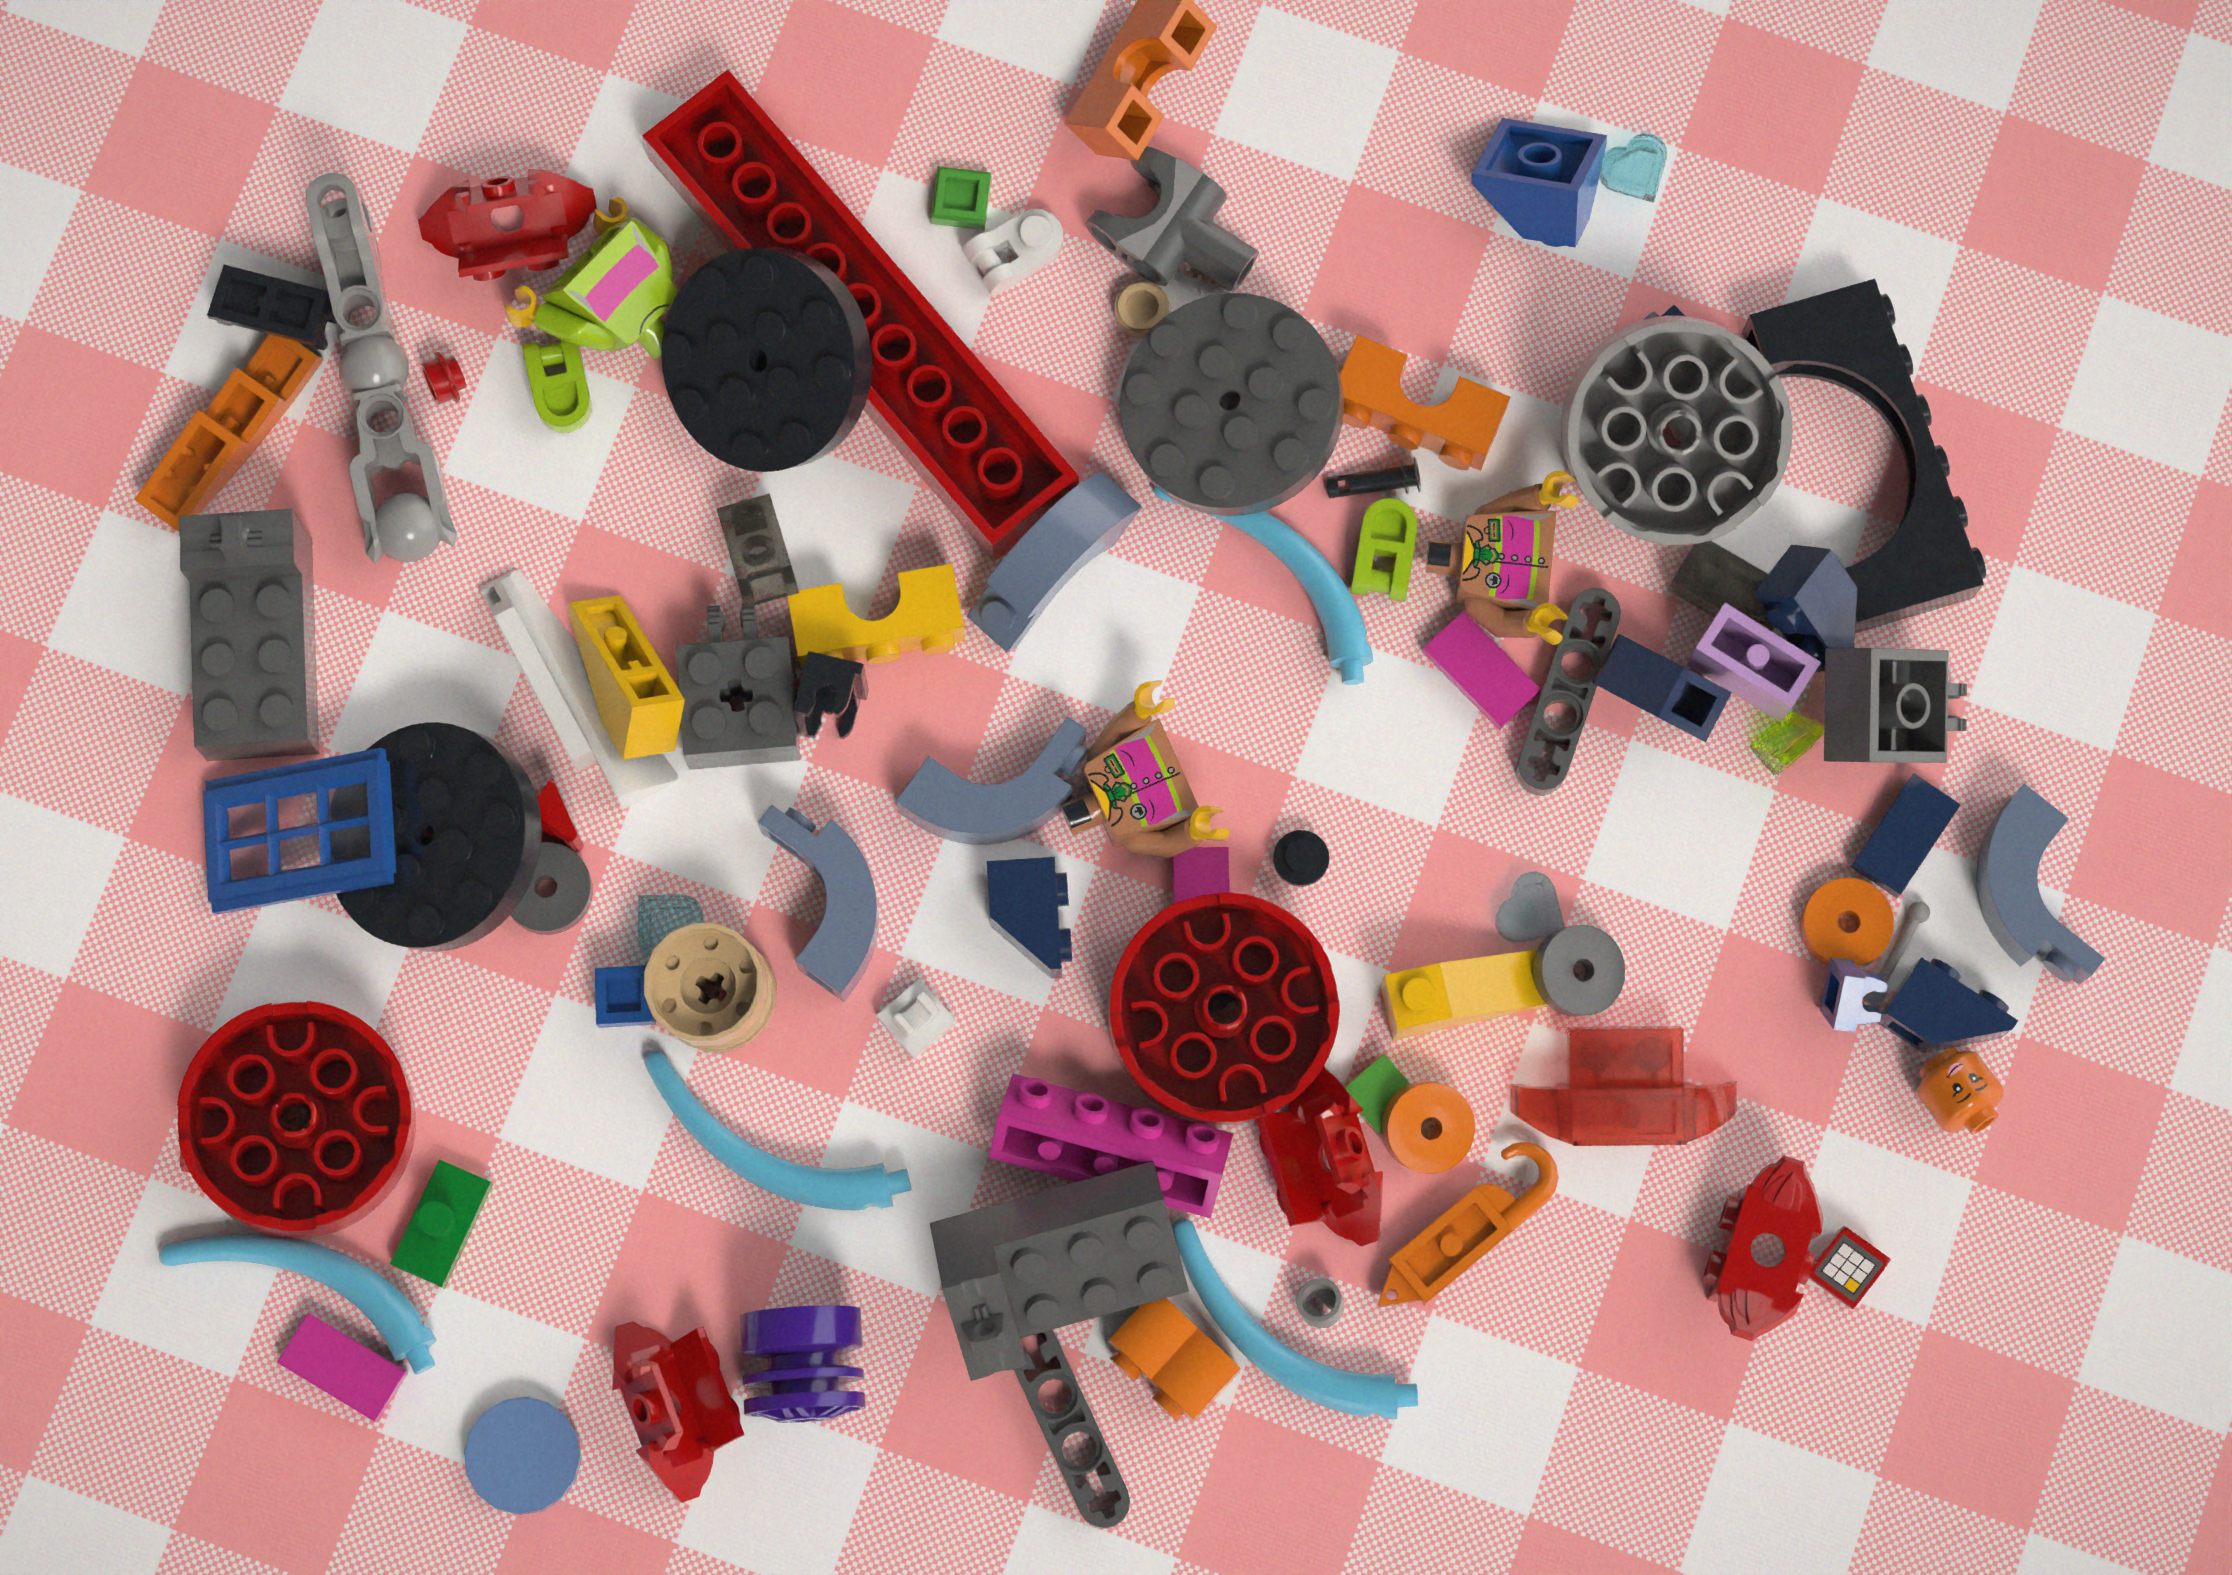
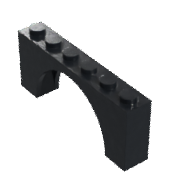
M1875 278L1750 314L1742 330L1744 340L1760 352L1779 378L1799 377L1816 379L1844 388L1860 397L1877 411L1889 425L1902 450L1907 470L1908 492L1906 506L1897 531L1886 544L1868 558L1844 568L1857 586L1855 633L1973 599L1984 586L1983 579L1986 578V566L1983 556L1977 547L1971 548L1964 529L1968 526L1966 508L1959 496L1953 497L1946 478L1950 474L1947 455L1941 445H1934L1928 428L1932 423L1928 402L1923 394H1916L1910 378L1914 371L1910 352L1904 343L1898 344L1892 327L1896 321L1893 304L1886 293L1880 294Z

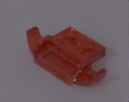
M1681 1026L1567 1027V1083H1556V1086L1510 1084V1112L1545 1135L1572 1146L1687 1145V1142L1706 1136L1718 1129L1736 1114L1737 1081L1715 1085H1694L1692 1082H1684V1028Z

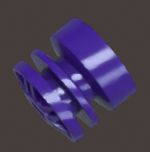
M840 1305L798 1306L764 1309L740 1315L741 1353L750 1357L768 1359V1369L743 1376V1386L769 1388L770 1395L745 1399V1416L763 1417L777 1421V1423H805L833 1420L835 1417L847 1412L866 1409L864 1392L839 1391V1384L864 1380V1370L855 1366L838 1365L837 1359L838 1354L848 1353L863 1347L860 1307Z

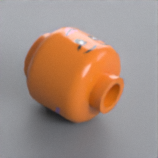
M1953 1047L1934 1057L1920 1070L1919 1075L1922 1081L1917 1088L1918 1096L1945 1132L1952 1133L1967 1129L1971 1135H1974L1987 1128L1999 1117L1995 1107L2003 1097L2002 1085L1976 1052H1958Z

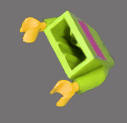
M614 197L609 200L608 207L613 218L605 216L601 210H594L593 227L600 237L541 295L546 302L542 305L537 304L534 291L529 287L520 286L515 289V296L519 301L529 306L524 310H516L510 305H504L505 315L508 322L513 326L521 328L534 323L537 329L563 341L600 352L605 350L612 352L628 348L637 340L653 359H657L662 356V338L665 322L660 316L672 305L678 294V290L673 284L674 276L668 246L665 240L635 217L628 219L627 204L623 199Z

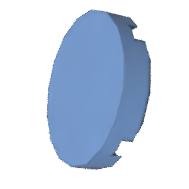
M529 1397L503 1400L485 1411L471 1428L464 1450L466 1474L478 1496L498 1510L518 1515L543 1512L561 1500L575 1484L582 1462L580 1438L568 1417L550 1403Z

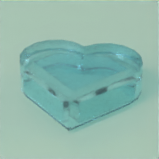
M1642 133L1632 138L1627 147L1618 146L1611 148L1604 154L1599 176L1601 183L1613 192L1654 203L1667 160L1665 143L1654 134Z
M1537 871L1527 872L1519 876L1510 892L1511 898L1503 902L1495 916V927L1499 935L1513 943L1547 937L1552 932L1565 927L1555 887L1550 878Z
M638 895V941L640 948L648 958H650L653 949L670 932L691 923L705 922L704 911L701 905L689 895Z

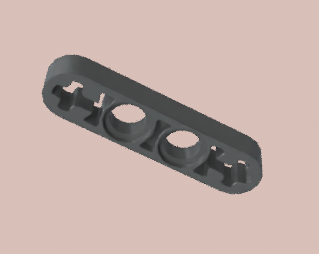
M1590 588L1578 594L1567 615L1568 619L1565 621L1561 633L1563 636L1562 641L1555 650L1516 766V776L1519 784L1524 790L1533 795L1545 796L1552 794L1560 788L1568 774L1597 685L1592 682L1610 650L1620 621L1621 609L1619 602L1612 593L1605 589ZM1593 603L1603 606L1601 615L1609 618V622L1600 620L1591 642L1584 639L1569 638L1570 633L1581 638L1584 631L1587 615L1579 612L1580 609L1589 610ZM1593 643H1602V648H1598ZM1573 652L1586 655L1592 663V674L1583 680L1569 678L1563 672L1561 666L1563 657ZM1555 703L1569 706L1575 715L1574 726L1562 732L1551 729L1544 719L1545 709ZM1537 734L1545 741H1535L1534 737ZM1545 742L1567 745V751L1556 745L1549 763V767L1557 771V776L1548 774L1543 782L1534 779L1535 770L1527 766V761L1536 763L1539 760Z
M1054 1331L1042 1332L1047 1340L1040 1345V1353L1045 1364L1047 1365L1053 1358H1057L1061 1368L1044 1371L1029 1383L1024 1372L1034 1371L1036 1368L1030 1355L1026 1352L1027 1366L1013 1370L1081 1516L1088 1524L1095 1528L1108 1529L1115 1527L1125 1519L1129 1512L1130 1497L1128 1489ZM1059 1380L1070 1388L1072 1394L1071 1403L1064 1411L1050 1413L1039 1404L1038 1392L1047 1381ZM1078 1432L1091 1436L1097 1448L1093 1460L1083 1466L1072 1465L1065 1459L1062 1452L1063 1443L1066 1438ZM1103 1463H1106L1110 1474L1099 1476L1100 1482L1107 1493L1117 1491L1121 1499L1114 1504L1116 1515L1108 1519L1105 1518L1101 1511L1093 1514L1089 1511L1087 1504L1094 1500V1492L1089 1482H1086L1079 1489L1073 1480V1477L1091 1474Z

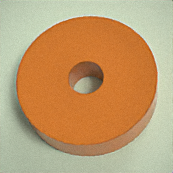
M1838 878L1820 886L1808 899L1801 914L1800 929L1807 949L1821 963L1829 966L1830 958L1853 960L1858 968H1862L1877 959L1889 945L1894 930V917L1888 900L1875 886L1857 878ZM1841 915L1851 916L1856 922L1855 932L1846 933L1842 931L1838 925V917Z
M1435 1081L1413 1082L1398 1090L1387 1103L1381 1121L1382 1139L1389 1154L1402 1166L1423 1174L1442 1173L1459 1164L1469 1152L1475 1136L1474 1114L1464 1096L1454 1088ZM1432 1117L1436 1123L1435 1131L1432 1135L1423 1137L1421 1124L1425 1119Z

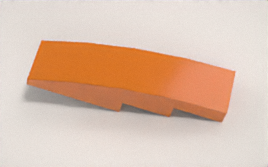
M268 334L244 370L235 368L207 410L203 412L197 409L134 500L179 532V516L198 515L266 438L298 397L324 359L298 341Z

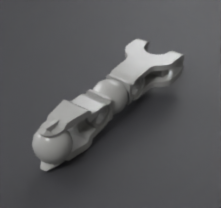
M326 173L317 177L309 184L306 190V204L333 314L343 331L339 335L340 343L344 348L339 360V378L344 389L352 396L353 403L357 407L356 421L360 438V454L352 458L349 471L359 515L363 521L365 553L375 565L384 553L389 558L400 562H417L432 554L441 541L454 547L458 534L449 513L440 462L427 443L418 441L414 422L404 405L408 403V397L403 387L409 375V361L403 348L395 342V337L390 329L391 317L372 218L365 204L361 201L353 182L347 176L338 173ZM331 190L341 191L346 195L345 198H339L325 204L321 209V201L324 195ZM361 306L375 308V316L369 324L360 327L349 324L350 316L356 308ZM383 411L397 412L398 421L392 430L381 433L372 430L373 420L379 413ZM406 462L421 465L428 498L416 493H399L384 501L378 509L372 483L373 476L382 472L384 467L390 470H398Z

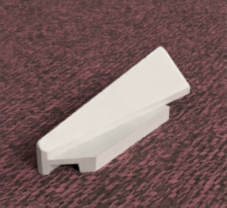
M512 570L479 588L577 772L598 762L623 810L677 781L678 774L662 753L622 759L602 725L578 644L521 571Z

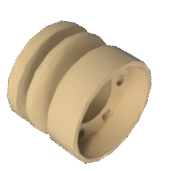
M691 923L670 932L653 949L644 971V996L652 1016L670 1034L684 1044L706 1053H729L751 1044L768 1027L777 1005V982L769 962L737 931L717 923ZM709 983L716 986L721 984L723 990L727 992L726 997L722 1001L714 998L710 1000L709 995L704 992Z

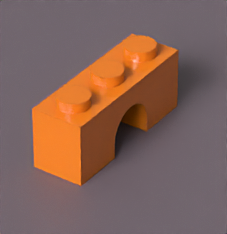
M1138 0L1064 124L1096 155L1138 161L1164 117L1147 99L1149 91L1162 76L1171 71H1192L1218 26L1192 0Z
M1357 334L1340 373L1344 393L1343 422L1359 429H1366L1369 425L1388 433L1387 437L1389 440L1407 449L1416 450L1420 446L1438 453V458L1452 468L1467 471L1472 467L1481 471L1505 416L1511 397L1459 376L1452 394L1446 401L1430 407L1417 405L1405 396L1400 385L1408 355Z

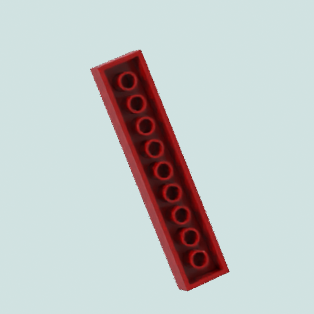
M728 69L642 135L648 159L728 252L764 246L793 249L809 255L824 264L845 284L864 317L872 350L871 384L863 410L993 562L1014 547L1052 506L1079 485V475Z

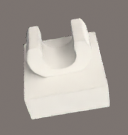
M920 979L876 1015L881 1024L914 1061L957 1025L956 1019Z

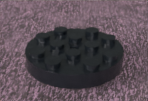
M776 246L740 249L722 254L705 263L688 278L676 295L665 322L661 352L662 370L672 406L679 420L694 440L711 455L731 466L755 472H773L812 463L840 445L850 434L861 416L869 394L872 376V350L867 326L857 302L845 284L828 267L809 255L793 249Z
M425 722L400 728L385 735L366 749H386L387 761L390 762L396 873H393L394 883L336 893V896L344 910L362 929L384 942L426 952L454 950L472 944L494 931L512 914L524 897L534 876L541 849L542 823L539 802L532 782L523 766L511 752L494 739L464 727L440 722ZM367 783L337 788L329 810L330 820L368 813ZM369 824L331 831L332 862L371 855Z

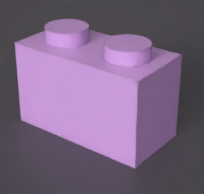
M1724 603L1686 664L1779 723H1782L1821 662L1729 604Z

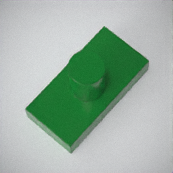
M439 1159L390 1265L446 1289L494 1184Z

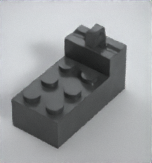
M293 509L179 516L180 571L190 584L194 747L207 761L319 754L311 536Z
M1153 1161L929 1223L942 1290L971 1381L988 1377L999 1371H1009L1027 1366L1021 1338L1189 1292Z

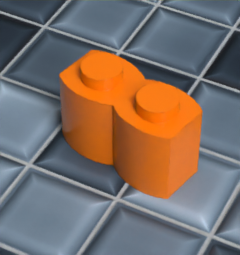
M1167 1298L1140 1305L1108 1340L1109 1345L1115 1350L1109 1359L1133 1382L1141 1375L1158 1390L1152 1397V1400L1176 1422L1185 1415L1194 1423L1241 1370L1219 1346L1199 1330Z

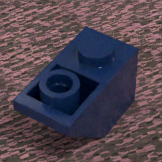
M1791 544L1754 593L1767 610V618L1770 623L1783 633L1789 643L1821 662L1815 673L1825 672L1826 648H1854L1857 586L1832 549Z
M1621 634L1617 635L1592 682L1704 742L1707 741L1732 694L1729 690Z
M1055 857L987 861L991 927L1050 979L1062 978L1061 962H1072L1070 928H1059L1058 907L1069 906L1067 872H1055Z
M1921 957L1910 967L1882 1010L1881 1020L1878 1024L1920 1052L1927 1053L2001 1039L2013 1030L2019 1020L2007 1013L2009 1006L1996 995L1985 990H1980L1979 993H1976L1959 982L1961 975L1947 963L1935 958L1929 962Z

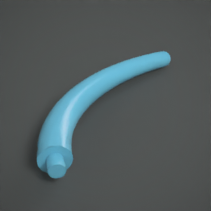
M1154 486V493L1159 499L1179 504ZM1266 511L1243 516L1211 515L1251 536L1272 552L1294 574L1310 597L1321 620L1328 647L1330 666L1341 668L1342 684L1358 685L1363 683V666L1374 661L1372 648L1366 640L1367 629L1353 596L1325 557L1298 532Z
M654 1050L646 1055L644 1063L650 1077L681 1124L712 1156L750 1183L772 1194L801 1204L825 1209L851 1211L865 1210L869 1207H878L880 1209L893 1207L892 1195L912 1190L907 1168L886 1173L883 1162L865 1167L846 1169L814 1167L785 1160L752 1145L718 1121L694 1097L677 1075L663 1052Z
M1180 1218L1175 1221L1172 1230L1177 1248L1200 1299L1229 1340L1267 1376L1286 1389L1313 1403L1360 1417L1379 1415L1383 1419H1397V1408L1418 1407L1417 1383L1396 1384L1394 1373L1370 1374L1334 1368L1296 1352L1272 1336L1244 1310L1225 1286L1208 1258L1192 1221L1186 1218Z
M223 1234L164 1245L159 1251L160 1262L166 1266L213 1261L248 1262L282 1268L311 1278L331 1288L355 1305L379 1331L395 1361L408 1359L415 1375L421 1374L436 1365L428 1348L437 1339L431 1328L423 1325L421 1315L415 1306L383 1276L363 1263L336 1250L294 1238L265 1234Z

